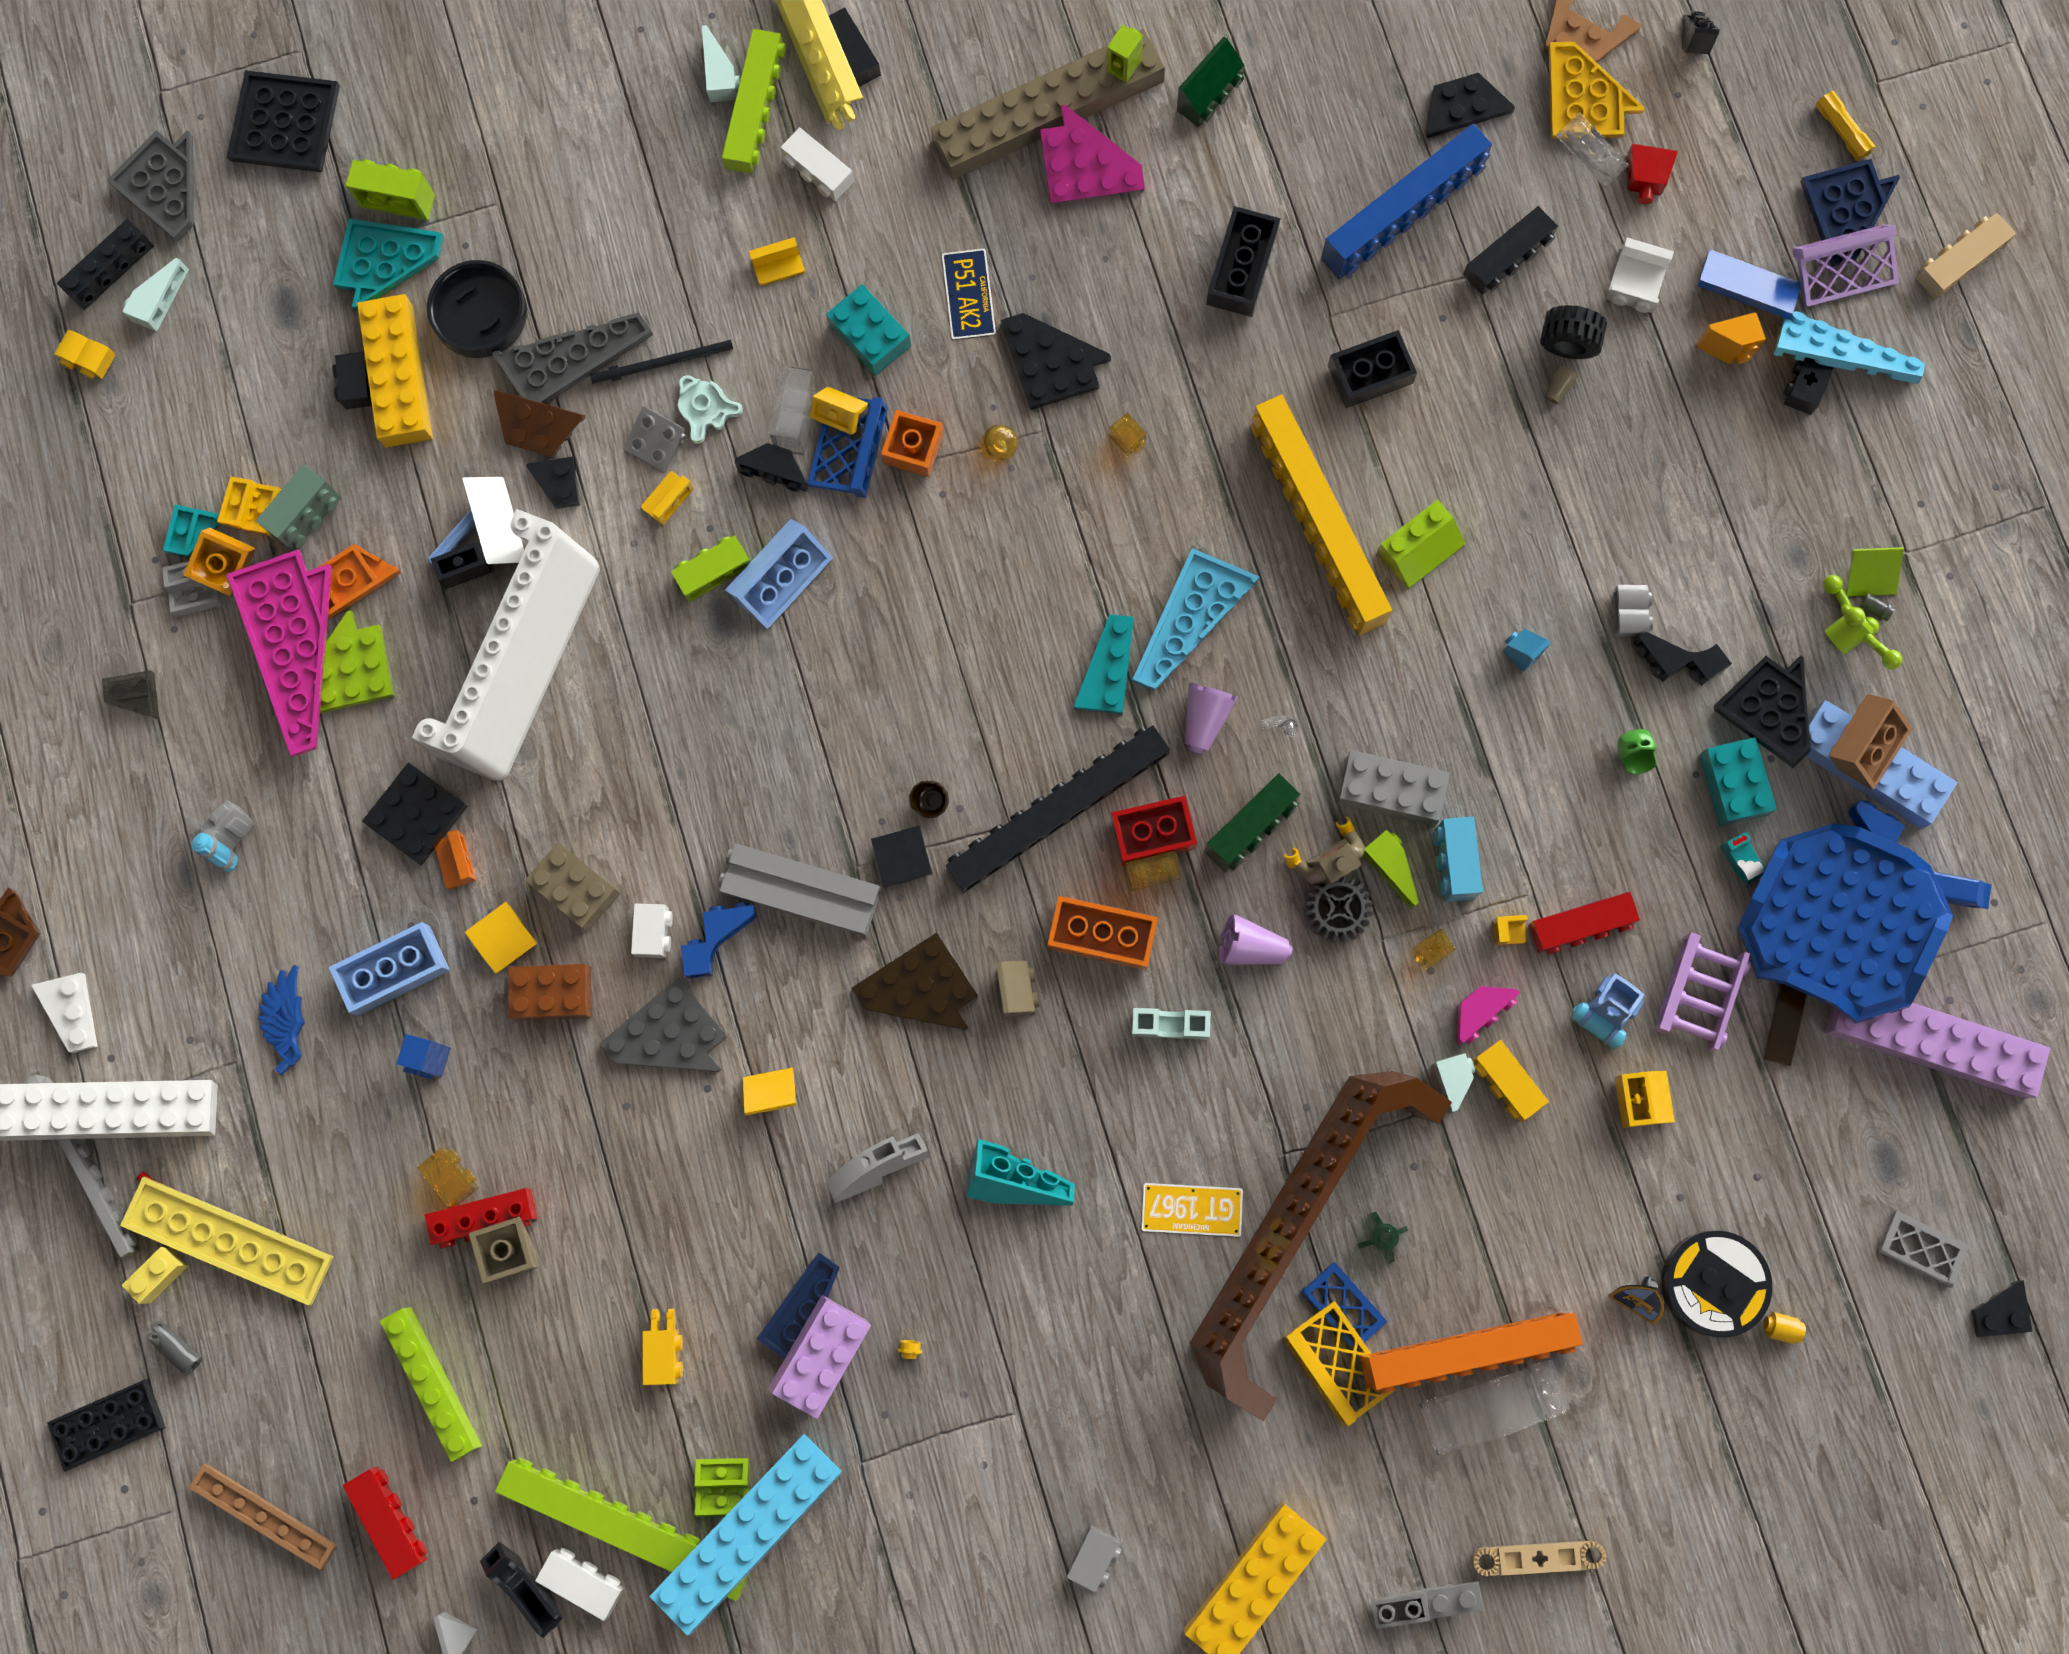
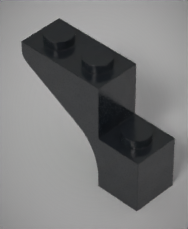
M1649 632L1642 633L1633 642L1638 656L1647 661L1653 676L1659 678L1662 682L1687 666L1690 677L1702 686L1732 664L1718 644L1704 651L1690 652Z
M498 1542L480 1560L486 1577L495 1582L510 1597L539 1636L544 1638L563 1619L550 1589L535 1581L536 1578L527 1572L521 1557L501 1542Z

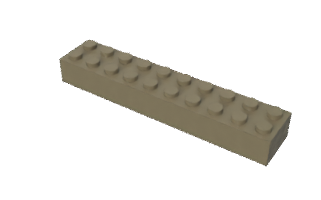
M1144 28L1139 30L1143 36L1142 61L1127 83L1106 72L1107 46L930 127L932 142L952 180L1040 140V129L1063 126L1061 105L1065 104L1085 119L1164 82L1165 66Z

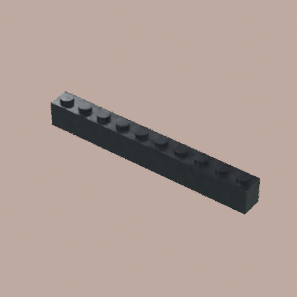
M1154 725L1148 729L1146 726L1140 728L1134 733L1135 737L1128 742L1123 740L1113 748L1114 752L1108 756L1102 754L1092 762L1093 766L1087 770L1082 768L1072 775L1073 779L1066 784L1061 782L1051 789L1053 793L1047 797L1040 796L1031 803V808L1025 812L1023 810L1017 811L1010 817V822L1004 826L999 824L989 831L990 835L983 840L978 838L968 845L970 849L964 853L957 852L947 860L949 863L945 866L962 893L964 894L1168 756L1170 748Z

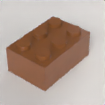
M586 964L509 967V1018L514 1021L592 1018L591 967Z

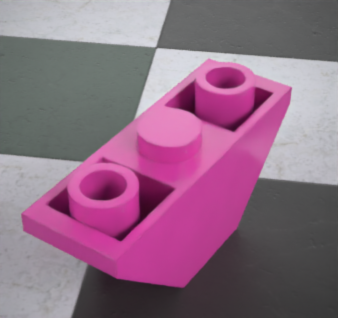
M1483 986L1477 988L1457 1005L1456 1043L1461 1045L1466 1042L1469 1045L1480 1035L1477 1031L1483 1025L1487 1028L1499 1019L1496 1014L1500 1010L1508 1011L1518 1002L1515 997L1520 992L1517 989Z

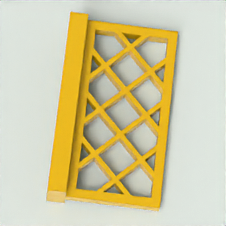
M1335 1301L1282 1337L1342 1426L1348 1427L1358 1417L1392 1393H1369L1370 1388L1367 1387L1365 1392L1351 1389L1353 1374L1364 1375L1363 1372L1354 1370L1356 1355L1362 1356L1371 1354V1352ZM1332 1309L1338 1316V1329L1323 1326L1325 1314ZM1320 1318L1319 1325L1313 1324ZM1342 1323L1345 1325V1328H1346L1347 1330H1342V1329H1341V1328H1342ZM1308 1326L1318 1328L1316 1344L1306 1342L1300 1332ZM1323 1329L1336 1332L1334 1347L1320 1344ZM1341 1333L1350 1334L1354 1339L1353 1351L1339 1348ZM1357 1345L1360 1346L1362 1352H1357ZM1310 1346L1316 1347L1315 1353L1313 1352ZM1320 1348L1334 1350L1332 1366L1324 1365L1318 1359ZM1338 1351L1352 1354L1350 1369L1336 1367ZM1325 1368L1331 1369L1330 1375ZM1335 1370L1349 1373L1347 1388L1336 1385L1334 1382ZM1340 1390L1346 1391V1397H1344ZM1351 1392L1364 1395L1363 1407L1356 1412L1349 1404ZM1369 1396L1375 1397L1368 1402Z

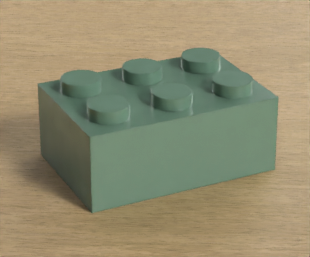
M303 464L255 521L289 550L295 551L306 543L307 537L313 530L320 527L323 518L328 512L336 508L341 497L325 480Z

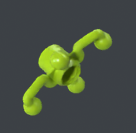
M1827 576L1823 580L1822 587L1826 593L1835 594L1843 614L1841 618L1825 629V633L1844 655L1864 641L1882 657V664L1886 669L1893 670L1899 668L1902 664L1901 653L1896 650H1889L1873 636L1879 631L1878 621L1873 617H1866L1861 608L1852 606L1842 587L1843 582L1839 576Z

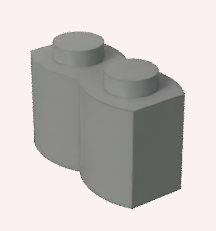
M1617 585L1613 589L1615 637L1637 638L1642 633L1652 631L1653 617L1649 616L1648 607L1652 605V592H1648L1647 585Z

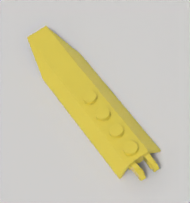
M775 0L826 123L830 124V121H832L833 126L840 131L844 128L840 112L843 113L847 121L852 122L855 120L851 102L861 100L863 96L822 0Z

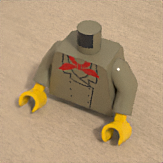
M1346 816V824L1339 825L1336 822L1341 835L1345 836L1344 839L1306 862L1301 861L1299 852L1295 848H1292L1293 856L1284 854L1287 866L1295 868L1310 884H1331L1361 866L1359 859L1365 853V846L1356 833L1350 818Z

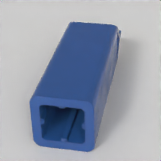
M1934 872L1948 904L1969 908H1989L1992 884L1981 880Z

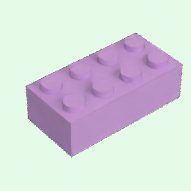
M821 1295L768 1388L771 1393L818 1419L871 1324L866 1319Z

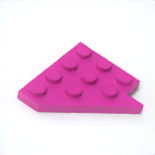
M1065 104L1061 105L1063 126L1040 129L1050 204L1145 189L1142 164Z

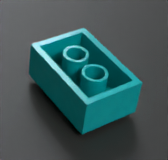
M863 284L826 313L829 327L874 376L878 375L912 346L910 335Z
M1756 737L1710 747L1699 754L1719 827L1768 816L1777 810Z

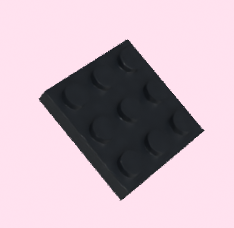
M408 762L362 822L422 866L468 806Z

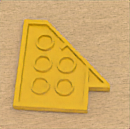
M1550 42L1548 47L1551 139L1622 138L1625 134L1624 114H1642L1644 106L1575 42Z

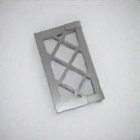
M1894 1211L1878 1252L1952 1288L1957 1280L1969 1246L1899 1211ZM1900 1222L1912 1227L1913 1231L1901 1235L1898 1229ZM1919 1232L1935 1238L1937 1243L1925 1247ZM1915 1234L1921 1249L1908 1253L1902 1238ZM1898 1240L1903 1255L1889 1249L1892 1241ZM1943 1244L1957 1249L1954 1258L1949 1259ZM1939 1246L1945 1261L1932 1265L1926 1250ZM1922 1252L1927 1267L1911 1260L1909 1256ZM1946 1264L1949 1270L1947 1276L1945 1277L1935 1272L1934 1267Z

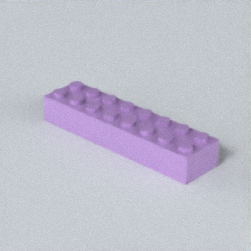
M1912 1003L1909 1008L1882 1014L1874 1019L1857 1024L1835 1007H1832L1825 1034L2023 1099L2038 1097L2050 1052V1047Z

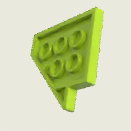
M351 610L346 612L326 641L320 714L395 697L382 627L378 624L357 629L355 616Z

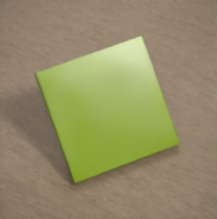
M1904 548L1853 549L1846 595L1867 596L1868 593L1871 595L1897 594Z

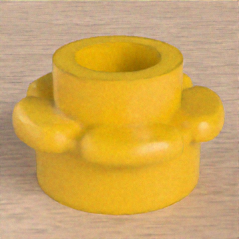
M901 1340L900 1348H897V1351L902 1353V1358L917 1359V1355L922 1354V1350H920L921 1342Z

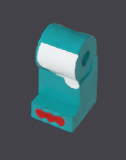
M1744 832L1727 841L1720 848L1741 881L1748 885L1763 876L1765 867L1751 846L1749 835L1747 832Z

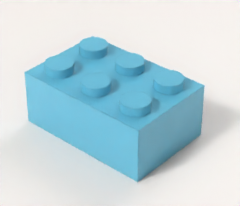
M1474 816L1443 819L1436 827V831H1433V844L1438 846L1439 856L1435 858L1436 869L1441 871L1442 881L1438 882L1439 895L1444 896V902L1475 900L1483 893Z

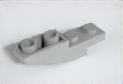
M919 1133L898 1142L892 1136L852 1158L826 1181V1185L834 1202L837 1203L883 1184V1176L929 1158V1153Z
M1479 1581L1429 1587L1371 1601L1377 1629L1426 1622L1433 1618L1484 1611Z

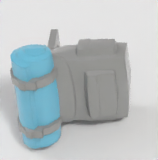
M227 800L209 816L204 825L191 816L188 820L199 832L192 840V850L200 857L213 863L216 868L225 872H231L238 862V857L233 852V849L248 834L255 823L239 806Z

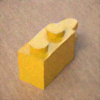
M652 1309L651 1330L643 1331V1385L679 1383V1378L683 1376V1364L679 1362V1351H682L683 1338L682 1335H678V1329L676 1330L675 1309H668L667 1330H659L660 1313L658 1309Z

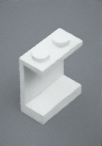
M1627 237L1621 248L1606 299L1619 306L1627 305L1642 313H1653L1658 305L1659 291L1666 268L1672 260L1674 251Z

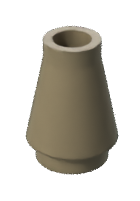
M1559 366L1557 370H1554L1548 394L1545 398L1554 404H1559L1563 396L1576 382V372L1565 366Z

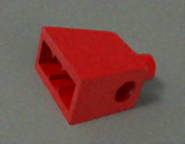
M1639 144L1631 145L1626 156L1627 188L1629 191L1639 192V203L1651 204L1653 202V195H1662L1668 183L1678 151Z

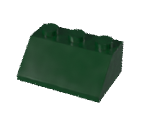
M1225 36L1178 89L1177 112L1197 127L1204 121L1208 122L1215 112L1214 109L1219 104L1223 105L1230 95L1229 92L1234 87L1238 88L1245 77L1243 75L1245 65Z

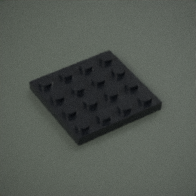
M245 70L227 153L229 161L322 172L340 88L339 83L331 80Z

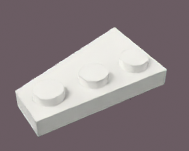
M77 973L31 985L68 1052L75 1053L98 1047L84 973Z

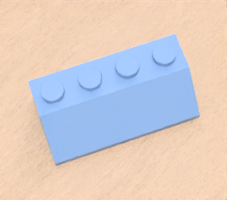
M790 519L725 591L741 608L768 629L833 557L804 525Z

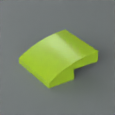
M749 1458L696 1459L694 1485L696 1487V1517H725L750 1491Z

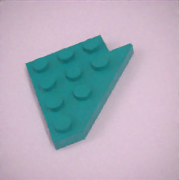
M349 218L333 285L337 289L355 291L352 308L354 311H358V302L378 299L438 260L444 236L441 232Z

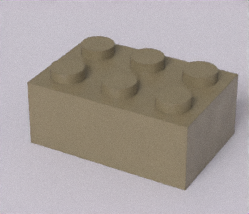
M559 842L554 845L525 879L529 885L587 932L621 894Z

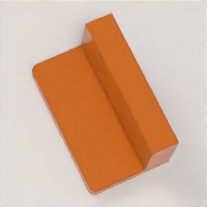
M458 830L447 832L448 838L442 839L435 848L447 889L476 881L464 834Z

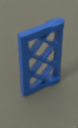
M1335 1262L1301 1291V1294L1319 1312L1328 1306V1288L1343 1289L1342 1306H1338L1342 1308L1344 1315L1345 1308L1360 1309V1326H1352L1353 1328H1360V1338L1364 1343L1388 1322ZM1335 1273L1343 1282V1287L1328 1286V1278ZM1324 1288V1304H1320L1311 1294L1315 1289ZM1346 1290H1350L1360 1301L1361 1307L1346 1306ZM1364 1310H1368L1376 1320L1371 1326H1363ZM1326 1313L1324 1319L1332 1328L1338 1329V1323L1329 1313ZM1342 1323L1341 1329L1345 1330V1325ZM1341 1333L1340 1337L1353 1351L1354 1341L1348 1334Z

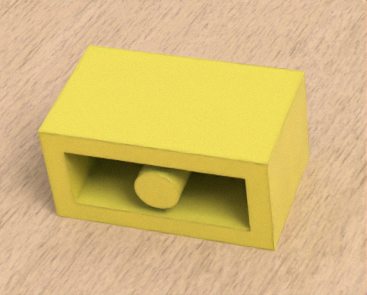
M160 1247L122 1286L139 1304L152 1303L189 1265L173 1248Z

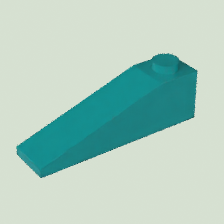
M978 1139L967 1177L966 1197L988 1203L1073 1205L1074 1183L1049 1170L1041 1171L1030 1165L1031 1160L1025 1157L1023 1160L1009 1154L1010 1149L1002 1145Z

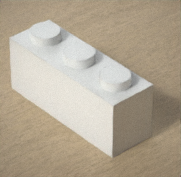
M800 127L780 147L783 162L791 169L796 168L806 182L814 183L818 191L826 198L830 197L836 202L855 182L853 171Z
M565 1548L552 1551L535 1581L599 1619L605 1621L609 1618L625 1589L620 1585L621 1581L612 1575L607 1574L605 1577L598 1573V1568L590 1562H579L574 1559L575 1554Z

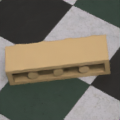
M1995 213L1989 219L1987 216L1983 217L1974 225L1975 230L1971 233L1969 230H1966L1956 239L1957 244L1953 247L1948 244L1938 253L1940 257L1936 260L1930 258L1920 267L1922 272L1916 277V280L1934 300L2007 245L2016 235L2015 231L1998 213Z

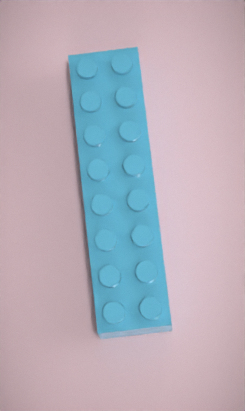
M803 1434L649 1597L690 1637L842 1475V1471Z

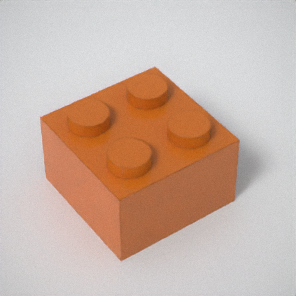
M896 410L881 452L883 464L930 477L944 436L943 423Z

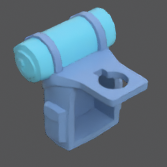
M1614 973L1610 977H1605L1600 982L1594 992L1596 996L1589 1005L1582 1002L1574 1007L1571 1019L1578 1023V1026L1583 1027L1600 1039L1603 1044L1615 1050L1624 1044L1627 1033L1623 1028L1629 1019L1632 1020L1638 1014L1644 1003L1642 999L1645 994L1630 982Z

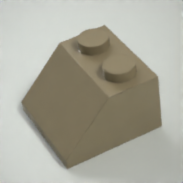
M1027 961L996 962L1005 1019L1035 1014L1034 1008L1039 1007L1037 992H1032L1031 982H1035L1033 967H1028Z
M520 1217L469 1233L482 1284H492L540 1268L533 1242Z

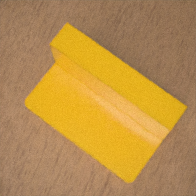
M795 237L749 251L760 286L805 273Z
M826 387L813 396L810 418L852 435L857 430L859 414L868 408V403L833 388Z
M670 471L641 505V508L660 524L664 525L694 490V487L685 476L679 477L673 471Z

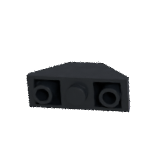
M1691 11V15H1683L1682 49L1685 53L1710 55L1720 29L1710 20V17L1705 16L1706 13Z
M766 443L735 459V465L739 473L746 477L752 478L754 475L762 478L768 484L776 485V483H779L794 492H799V490L807 492L806 480L789 449Z

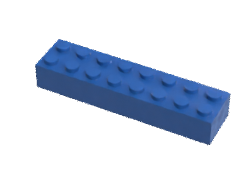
M1474 123L1329 235L1325 240L1321 260L1339 280L1345 275H1352L1358 269V265L1364 260L1365 262L1370 261L1376 255L1379 248L1382 246L1386 248L1394 241L1397 234L1407 232L1416 219L1425 218L1434 205L1444 203L1453 190L1459 191L1468 182L1467 179L1473 175L1476 177L1481 174L1486 168V161L1490 157L1489 152L1492 143Z

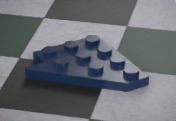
M1872 159L1803 177L1800 183L1821 240L1873 228L1900 177L1896 175L1879 180ZM1858 248L1851 256L1853 261L1858 258L1862 249ZM1837 254L1833 255L1829 260L1831 267L1839 266L1843 258Z

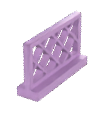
M1884 224L1792 248L1793 257L1798 260L1804 306L1808 307L1899 283L1893 238L1894 235H1897L1896 225ZM1886 242L1887 252L1881 258L1874 253V250L1879 243ZM1858 248L1866 252L1859 264L1851 259L1852 254ZM1835 254L1843 258L1836 270L1827 265ZM1870 256L1879 261L1873 273L1864 268ZM1812 260L1820 264L1813 276L1807 273L1806 262ZM1847 262L1856 267L1850 279L1841 274ZM1885 265L1890 269L1891 279L1882 281L1877 275ZM1824 268L1833 273L1826 285L1817 280ZM1860 271L1869 276L1865 285L1861 287L1854 283ZM1837 277L1846 282L1842 291L1838 293L1831 289ZM1816 283L1823 288V291L1818 298L1811 299L1810 289Z

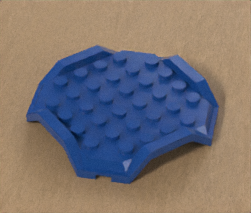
M1832 823L1780 840L1737 930L1743 945L1746 946L1748 953H1750V962L1757 979L1781 983L1835 1007L1857 1024L1874 1019L1876 1016L1889 1012L1893 1013L1911 1006L1943 942L1953 914L1932 867L1915 852L1861 827Z

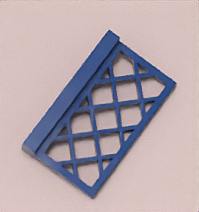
M873 397L872 400L857 398L867 402L869 408L867 414L858 419L857 427L860 426L863 432L862 436L854 442L848 433L843 431L830 439L827 432L831 426L822 423L807 483L809 487L854 493L857 497H867L888 410L882 398ZM846 436L851 444L838 451L833 443ZM831 445L836 454L824 461L821 457L822 452ZM855 449L857 457L847 465L842 456ZM840 458L845 467L833 474L828 466ZM824 468L831 475L823 482L815 481L817 473ZM849 471L852 476L850 486L839 484L837 478Z

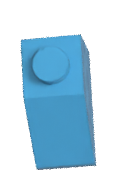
M1524 629L1519 634L1515 631L1505 640L1507 646L1503 652L1525 672L1542 656L1551 643L1547 639Z

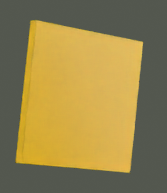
M793 1067L743 1077L745 1116L796 1106Z

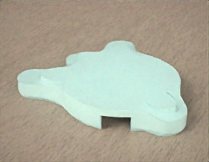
M689 375L683 376L680 379V397L677 406L683 419L690 425V438L693 443L701 444L704 441L707 427L712 426L715 430H722L728 418L742 415V405L727 399L722 389L716 383L701 381Z

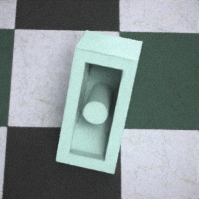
M1466 1053L1432 1064L1442 1095L1452 1102L1448 1108V1113L1459 1109L1474 1079L1472 1073H1475V1067L1472 1059L1467 1058Z

